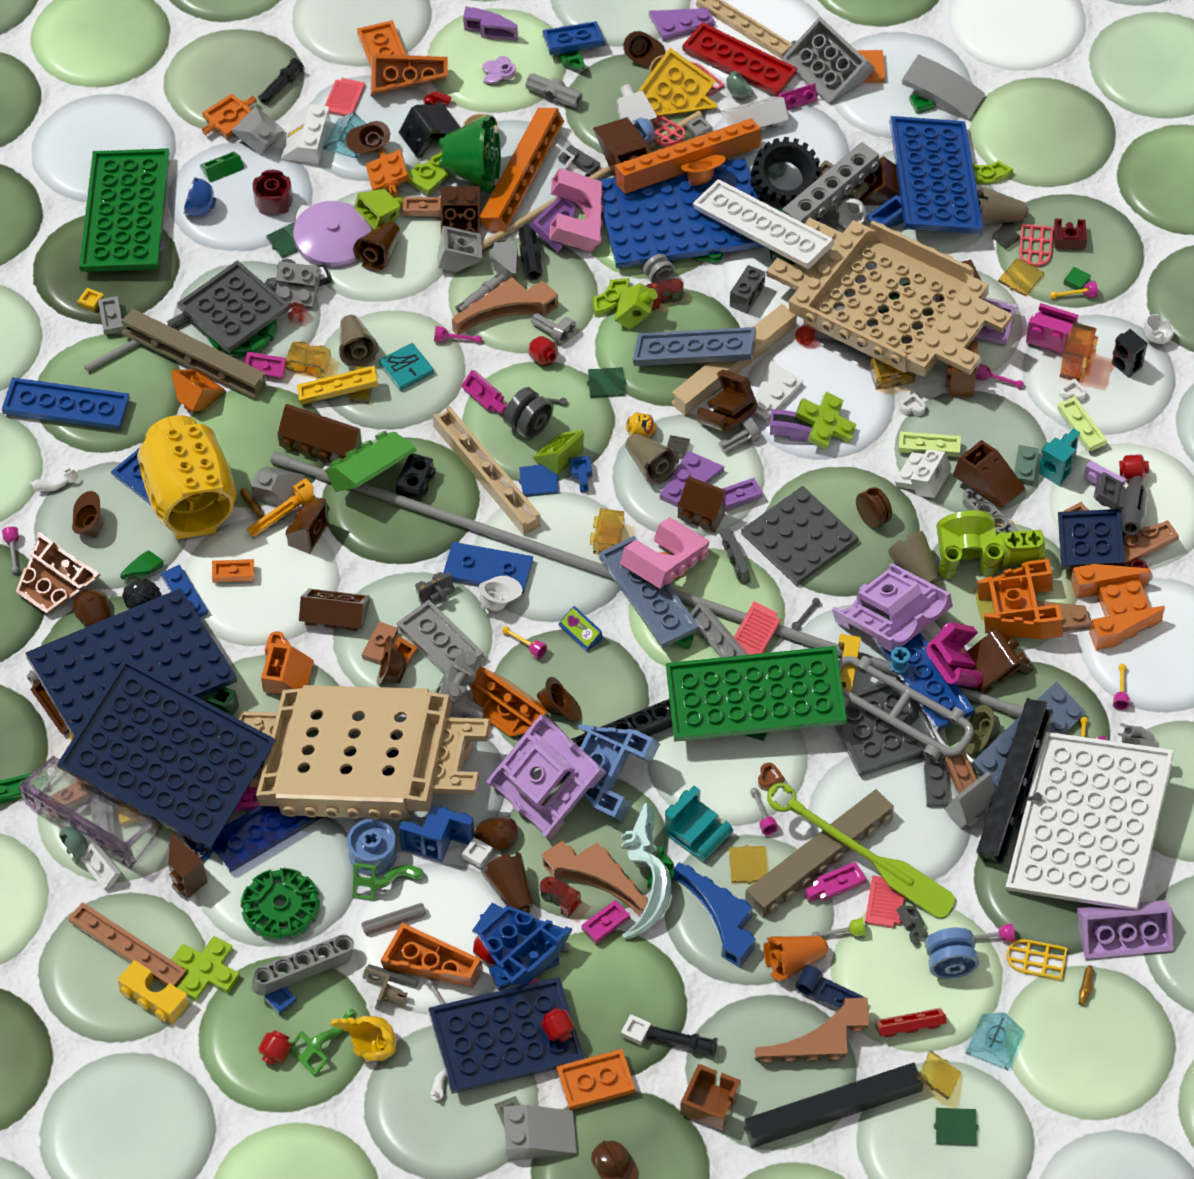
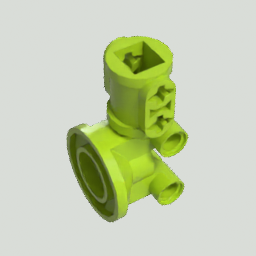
M968 510L956 512L945 516L936 525L941 557L938 573L943 579L949 580L955 577L961 559L970 560L979 557V570L985 577L994 576L998 571L999 565L1000 567L1021 566L1022 563L1027 561L1045 559V540L1042 530L999 532L996 534L994 517L984 511Z

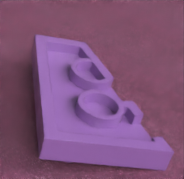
M708 8L649 11V17L662 41L692 33L702 22L710 26H714L715 23Z
M558 197L530 224V227L559 252L563 243L549 239L550 223L558 213L573 218L576 205L568 199Z
M688 451L660 493V500L678 507L688 476L710 483L714 476L724 472L725 466Z

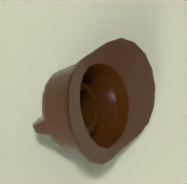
M642 31L629 33L623 43V50L626 56L648 69L655 58L666 53L662 43Z
M373 121L355 127L346 135V146L349 150L358 154L378 152L379 149L388 143L391 135L390 129L381 121Z
M87 491L81 494L74 504L72 530L76 534L97 537L104 525L105 518L100 511L99 495L94 491Z
M388 635L386 639L382 664L377 676V685H380L383 681L400 683L406 670L407 664L404 656L392 648L391 635Z
M549 677L545 683L546 687L537 693V698L548 713H562L572 721L580 719L581 708L577 701L563 687L559 680Z
M604 1140L595 1147L592 1152L591 1161L601 1179H637L638 1170L636 1164L622 1144L616 1141Z

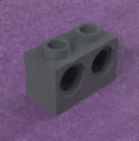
M748 265L730 291L729 307L747 314L765 287L766 272Z

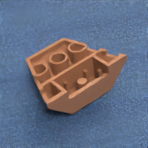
M38 532L35 547L33 550L31 549L30 560L27 567L23 570L15 592L48 615L101 576V574Z

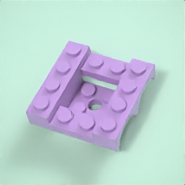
M891 563L889 564V569L870 584H864L859 588L857 598L850 607L845 610H838V608L834 607L832 611L835 622L848 629H851L853 626L876 638L879 646L892 652L894 648L905 645L953 607L949 592ZM876 608L889 614L890 620L873 611Z
M540 715L486 782L501 792L512 803L513 808L532 821L541 830L544 837L552 839L565 824L564 818L586 791L596 786L606 771L548 717ZM540 768L542 775L539 779L535 780L533 772L535 769ZM567 772H571L570 775L566 778V780L561 784V786L545 804L543 801L547 798L551 791L556 787V785L560 782V780L564 777V775Z

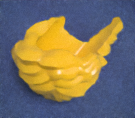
M362 1016L357 1019H333L330 1022L332 1027L336 1026L349 1032L351 1043L354 1046L353 1052L357 1056L364 1058L367 1062L374 1060L384 1062L396 1051L397 1039L393 1026L383 1017Z

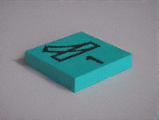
M413 342L379 359L380 367L399 391L434 374L433 367Z

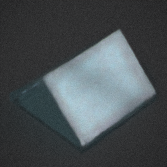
M355 112L337 119L323 145V149L359 159L361 154L349 150L346 146L345 138L351 129L367 123Z
M1005 1012L982 1014L965 1054L1009 1070L1023 1037L1024 1030Z

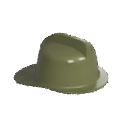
M987 705L976 707L974 715L970 717L969 722L974 728V735L965 749V752L970 755L979 753L987 743L996 739L1000 732L999 718L994 715L991 707Z

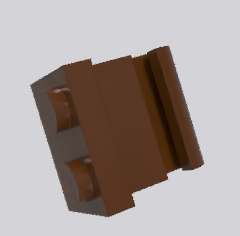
M722 369L717 373L723 391L707 402L708 406L715 410L710 411L700 407L696 413V419L700 424L727 433L754 414L758 405L751 389L750 380L745 376Z
M998 629L990 632L967 651L976 665L972 669L966 667L964 669L982 672L983 680L978 686L982 694L993 691L990 685L995 681H998L1000 684L1018 670L1026 675L1033 670L1029 665L1031 662L1030 658L1025 652L1021 653L1018 649L1020 646L1018 641L1013 636L1008 637Z

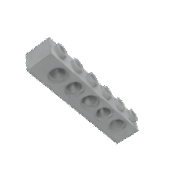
M861 142L785 206L782 212L804 224L809 218L814 220L821 218L831 206H835L844 195H848L857 184H861L871 172L873 173L878 169L879 154Z

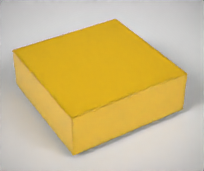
M86 288L77 304L82 308L96 312L99 308L98 299H103L105 296L100 292Z

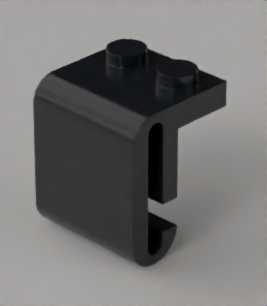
M415 105L410 109L398 133L416 157H423L430 143H439L440 138H444L446 134L461 128V126L445 105Z

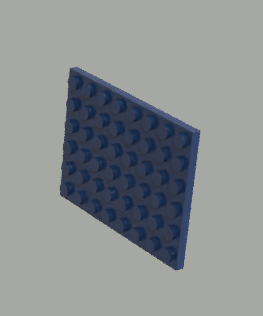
M181 588L25 652L28 662L73 738L124 658L198 698L237 682V676Z
M124 658L60 758L57 768L211 850L275 745L276 739Z

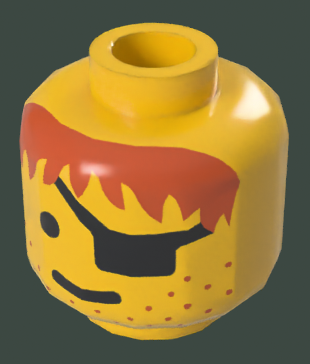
M636 412L628 417L626 432L629 433V436L638 433L650 438L651 435L656 433L657 423H654L652 415Z

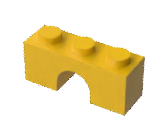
M135 960L117 979L119 991L123 996L128 999L130 997L133 998L144 1010L150 1009L163 1022L168 1021L173 1025L190 1005L187 994L171 983L159 992L148 990L154 983L152 971Z

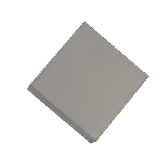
M701 115L686 124V130L694 137L712 132L713 128Z

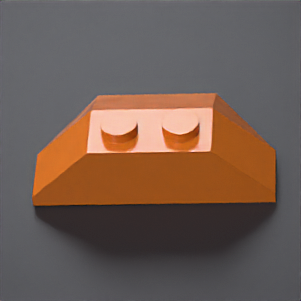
M481 665L475 673L476 678L470 686L474 702L483 707V718L489 719L490 723L508 736L514 737L525 734L540 715L546 716L548 713L539 701L497 673Z

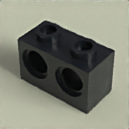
M1131 329L1125 333H1120L1115 339L1111 364L1128 378L1143 367L1148 343Z
M414 453L409 455L396 482V494L420 502L422 496L428 492L430 479L433 480L436 473L433 459Z

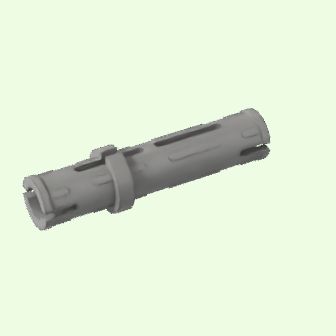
M499 272L489 281L483 282L478 290L455 306L456 311L461 313L467 309L470 304L480 300L487 292H491L502 282L507 281L506 277Z

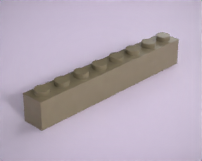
M875 789L830 825L860 844L866 837H872L881 825L885 826L892 820L894 806ZM822 830L747 888L745 900L762 918L768 914H773L777 911L780 904L784 901H790L798 890L808 887L812 879L817 875H823L830 865L834 862H840L845 854L852 849Z

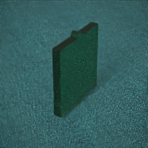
M295 222L266 235V238L272 245V249L276 250L282 259L298 252L294 243L293 231Z
M623 367L588 369L589 381H587V386H589L590 398L625 396L624 384H626V379H624Z
M935 1109L936 1123H934L933 1128L936 1129V1145L977 1146V1130L979 1126L976 1124V1109Z

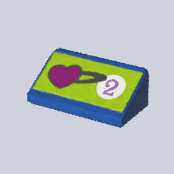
M575 606L568 611L558 624L586 652L602 640V631Z

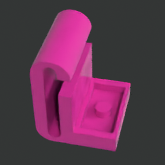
M1040 303L1039 312L1034 317L1031 316L1029 320L1026 342L1064 354L1076 328L1079 315Z
M954 622L947 623L942 627V631L927 645V655L949 684L976 688L982 683V672L964 669V667L972 669L976 665L964 648L978 634L974 626Z

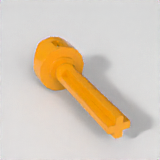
M306 478L292 486L294 496L246 529L247 532L254 538L300 505L304 506L307 502L317 500L318 498L313 493L314 486Z

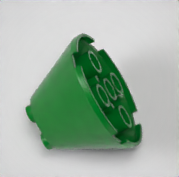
M486 115L446 134L439 141L440 149H442V157L439 159L440 169H444L447 174L472 186H480V189L487 193L494 191L496 187L494 185L495 178L500 176L501 144L500 134L495 133L494 125H497L495 117L493 115Z

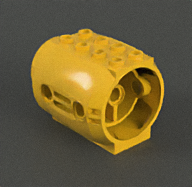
M184 415L166 417L153 424L146 432L145 441L139 448L137 458L148 498L158 520L165 527L173 531L176 540L215 534L216 527L223 523L232 513L237 493L228 462L214 431L204 424H197L193 418Z

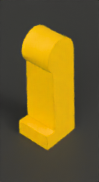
M840 634L838 647L844 648L842 657L853 656L858 658L861 637ZM847 664L840 671L842 688L851 692L856 667Z

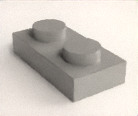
M118 296L98 299L104 335L122 332L123 324L121 323L122 317Z

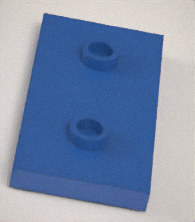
M452 542L443 574L449 572L452 576V581L477 586L494 577L508 576L520 583L523 590L522 594H524L533 563V556Z

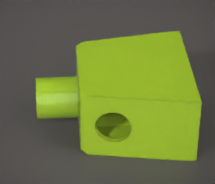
M384 189L360 192L357 195L354 209L373 229H376L385 222L396 221L400 208L403 207V200L399 196L393 198Z
M642 283L622 290L615 321L628 330L635 327L650 315L653 301L658 297L656 290L653 288L649 289Z

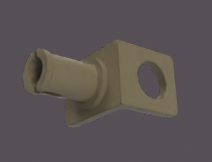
M365 967L362 978L382 985L375 1009H378L381 1001L384 1000L403 1007L408 993L389 987V974ZM370 974H374V975L378 976L379 978H375V977L371 976Z

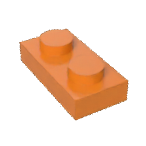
M254 559L212 561L213 583L254 581Z

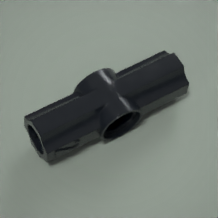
M525 224L519 228L521 261L524 263L526 278L538 280L542 276L540 243L537 242L536 232L530 227V224Z

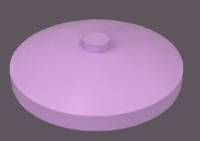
M341 201L320 202L305 209L297 218L293 231L294 243L298 252L311 263L319 266L325 264L326 267H342L357 261L353 252L354 244L359 238L371 232V226L354 209V206Z

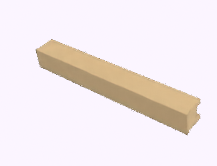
M779 305L753 326L756 328L757 334L752 360L707 363L672 391L671 395L675 399L671 402V405L683 413L684 416L689 414L722 387L717 376L719 371L723 369L738 374L796 327L797 315L789 311L785 305Z
M449 406L444 413L440 415L434 414L433 427L523 536L540 527V513L455 411Z

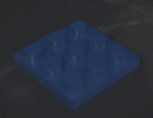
M1121 510L1058 512L1061 570L1091 564L1125 566Z

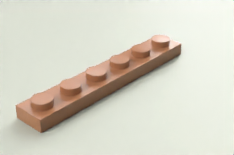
M83 902L68 918L69 923L130 963L135 960L151 970L153 978L165 986L171 983L177 987L187 974L186 969Z

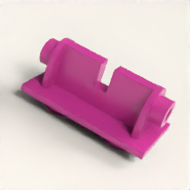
M815 83L807 84L784 93L781 92L777 96L784 97L787 110L818 101Z

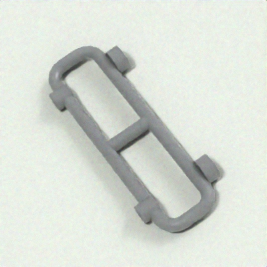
M845 656L838 660L840 671L847 664L853 665L860 672L869 674L903 693L890 714L842 688L845 709L851 702L926 744L927 746L923 750V754L936 762L942 754L949 757L960 755L972 740L974 728L967 719L963 718L965 713L961 709L954 707L951 711L872 667L874 662L866 656H862L861 659ZM912 698L946 717L951 723L962 726L965 729V734L956 747L949 748L897 719L909 699Z

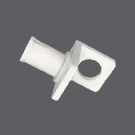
M556 144L555 146L570 156V159L562 169L585 176L586 172L573 164L572 160L575 156L559 144Z

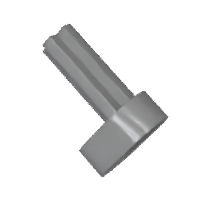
M538 313L534 314L531 319L532 324L551 334V338L560 344L564 343L574 333L577 323L568 317H564L558 324Z
M748 417L739 424L741 431L718 443L722 452L726 453L748 440L752 442L761 437L760 430L751 417Z

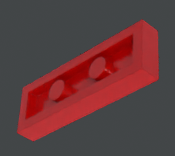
M941 1008L874 1020L877 1032L880 1036L893 1037L896 1033L900 1032L914 1033L926 1027L935 1029L939 1028L942 1024H947L946 1015Z

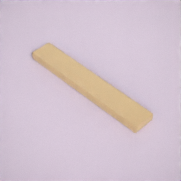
M723 0L696 1L697 7L708 8L713 17L780 59L794 45Z

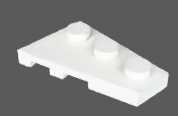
M771 360L755 395L758 406L756 412L752 415L766 423L771 418V409L779 410L803 386V380Z

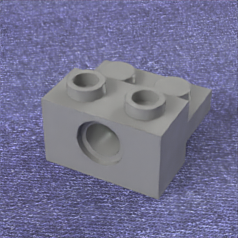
M279 261L275 293L289 305L314 308L321 270L318 266Z

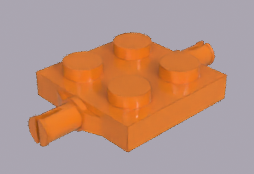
M230 94L202 112L203 118L209 123L201 129L203 134L207 135L216 130L226 139L234 134L232 129L251 111L249 107L257 103L256 98L252 95L243 101Z
M381 148L378 150L380 158L365 164L372 191L389 190L390 195L394 198L398 196L396 187L410 180L402 151L397 150L387 155L386 149Z

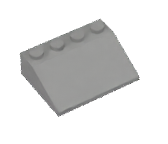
M820 16L782 57L786 63L798 68L797 74L809 85L815 83L816 91L829 104H832L863 83L876 69Z

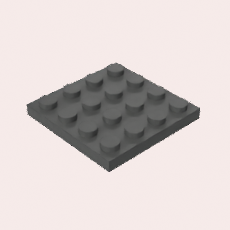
M238 260L177 303L178 309L228 353L290 310L287 302Z
M804 486L798 488L741 529V535L795 586H798L858 542V536Z
M900 678L896 679L897 681L903 683ZM883 683L853 694L890 714L903 693ZM910 698L897 719L936 740L920 706L914 699ZM851 702L845 709L847 724L835 725L859 776L923 755V750L927 746Z

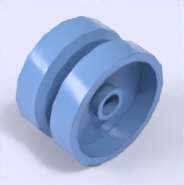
M366 819L358 822L351 828L347 837L349 859L353 867L354 863L376 866V876L386 873L393 867L397 859V846L392 827L379 819ZM358 868L359 873L367 876L372 875L370 869Z
M958 927L946 928L936 931L926 938L925 948L929 956V969L933 976L944 979L958 978L968 975L978 968L979 959L975 950L974 934L970 930Z

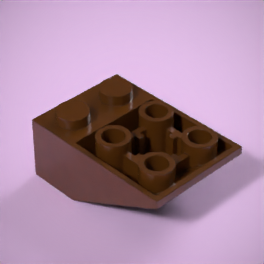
M628 117L593 128L615 179V165L651 153L647 142Z
M441 186V233L443 226L480 234V186Z
M983 440L959 457L953 473L955 478L1001 508L1005 507L1025 490L1024 485L999 451Z

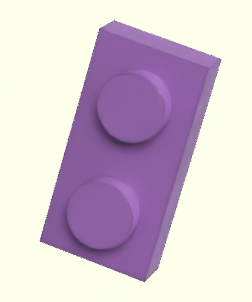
M755 478L722 488L726 490L725 511L760 499L763 495Z

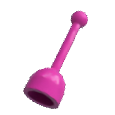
M442 326L435 327V342H444L448 337L472 340L476 343L482 342L480 335L473 337L450 334Z
M981 363L976 374V379L988 380L992 377L1014 384L1017 388L1024 386L1021 380L1015 381L992 374L988 366Z

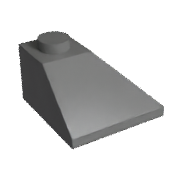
M255 106L232 129V132L259 155H262L285 130Z
M443 226L437 255L438 268L458 272L481 262V234Z
M266 466L258 470L251 486L253 498L258 502L280 506L290 497L294 496L292 486L305 479L306 475Z

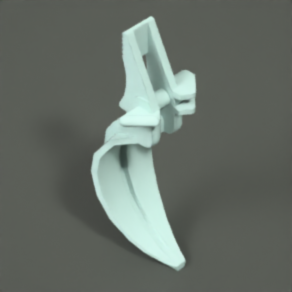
M647 803L644 804L633 831H626L621 836V840H626L621 844V848L627 849L629 860L638 867L652 869L653 876L652 889L647 906L635 925L623 934L624 939L634 938L650 929L662 917L669 904L671 894L669 870L661 860L652 855L653 852L657 851L653 841L655 817L654 809Z

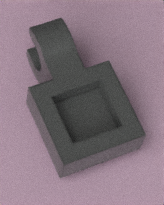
M901 905L896 909L902 925L910 929V941L913 944L919 945L918 935L920 934L921 938H927L929 935L927 930L923 928L925 923L917 908L910 905Z

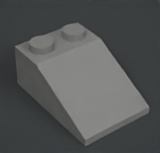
M533 1105L503 1107L507 1161L577 1155L573 1110Z

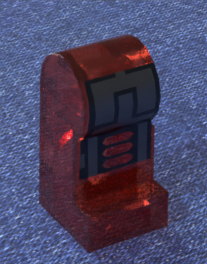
M669 279L646 285L649 289H655L658 295L653 301L652 310L660 309V304L669 301L678 302L684 296V283L680 279Z
M551 876L541 880L540 893L542 899L560 906L561 914L569 918L581 903V893Z

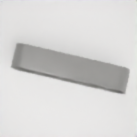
M338 935L257 968L253 974L252 991L257 995H267L348 962L351 959L354 947L353 939L348 935Z

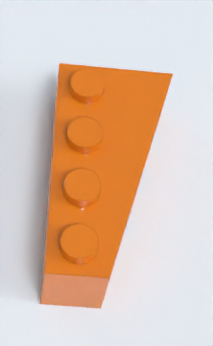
M372 54L370 96L446 80L448 76V57Z
M401 923L380 960L384 969L427 979L431 978L472 988L484 969L480 958L405 923Z

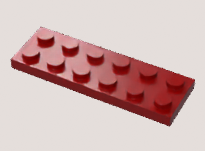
M704 22L698 26L682 45L683 51L728 73L733 71L739 72L746 82L775 96H778L797 74V67Z

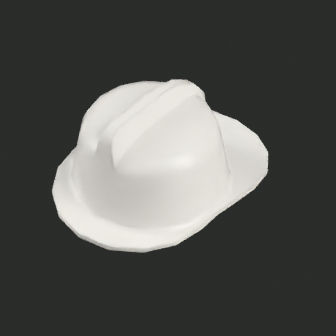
M498 576L480 583L478 589L480 592V602L482 603L481 609L502 610L509 602L521 596L522 586L517 580L508 576Z

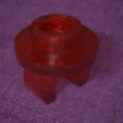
M293 302L292 305H289L291 311L288 314V319L292 321L293 316L299 314L298 321L302 323L304 321L303 313H307L308 309L304 308V304Z
M801 326L796 330L795 338L798 343L809 345L815 339L816 330L809 326Z

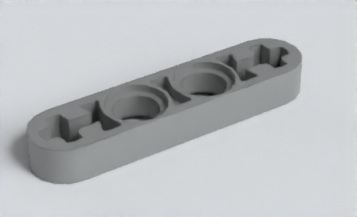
M972 488L964 491L962 503L968 510L980 511L981 509H988L990 511L989 514L994 517V521L1001 522L1004 525L1001 528L996 527V534L1006 531L1007 533L1019 531L986 497Z

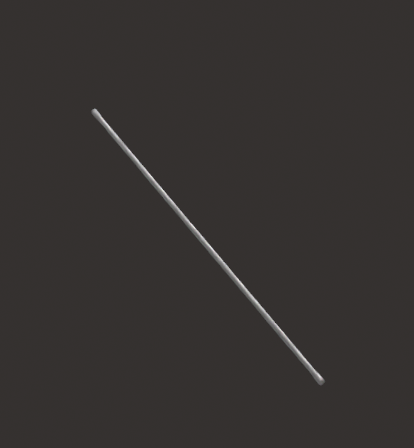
M273 452L270 462L272 464L287 469L290 468L330 482L325 469L295 460L278 452ZM366 483L357 488H352V490L612 578L601 563ZM672 588L681 602L695 607L699 602H704L713 613L741 623L747 614ZM779 624L774 633L814 648L836 646L837 655L843 656L844 648L838 647V644ZM862 652L858 653V659L866 656L874 662L872 667L898 676V674L890 670V663L888 661ZM958 685L967 700L987 705L1016 718L1022 714L1024 706L1009 703Z

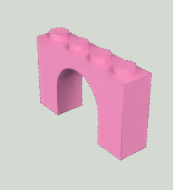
M561 168L558 169L551 179V194L576 203L583 210L586 219H576L558 213L550 223V240L591 253L596 246L601 244L602 235H600V229L603 223L601 220L603 205H601V198L603 197V190H601L602 181Z
M669 517L658 525L653 541L675 555L658 553L640 541L634 540L624 548L619 564L661 589L666 584L672 583L676 577L682 576L689 568L692 569L699 561L705 560L709 553L707 549L710 541Z

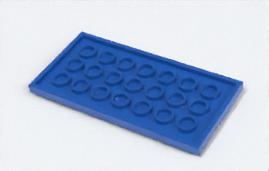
M891 116L889 123L905 229L982 234L983 224L965 121Z

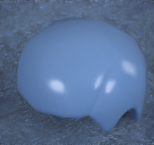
M647 118L633 120L635 122L633 125L647 142L648 146L652 144L655 139L653 124Z

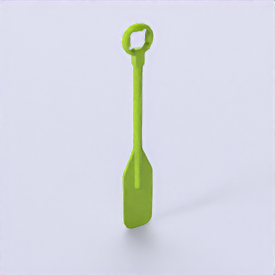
M777 783L769 788L767 801L774 810L778 812L791 810L798 816L801 815L872 862L890 888L936 918H944L948 915L955 903V897L949 890L904 861L875 855L806 809L803 804L797 801V794L790 785ZM777 788H783V791L792 795V799H790L786 807H781V804L776 801L773 802L771 796H775V793L778 791Z

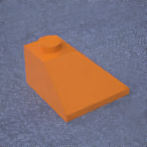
M194 369L172 370L171 372L177 399L188 411L205 410L224 392V388Z

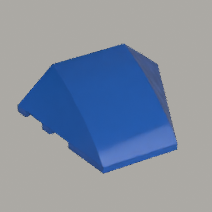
M506 906L477 931V936L512 985H527L558 957L572 932V928L567 926L562 928L553 925V921H542L533 918V915Z

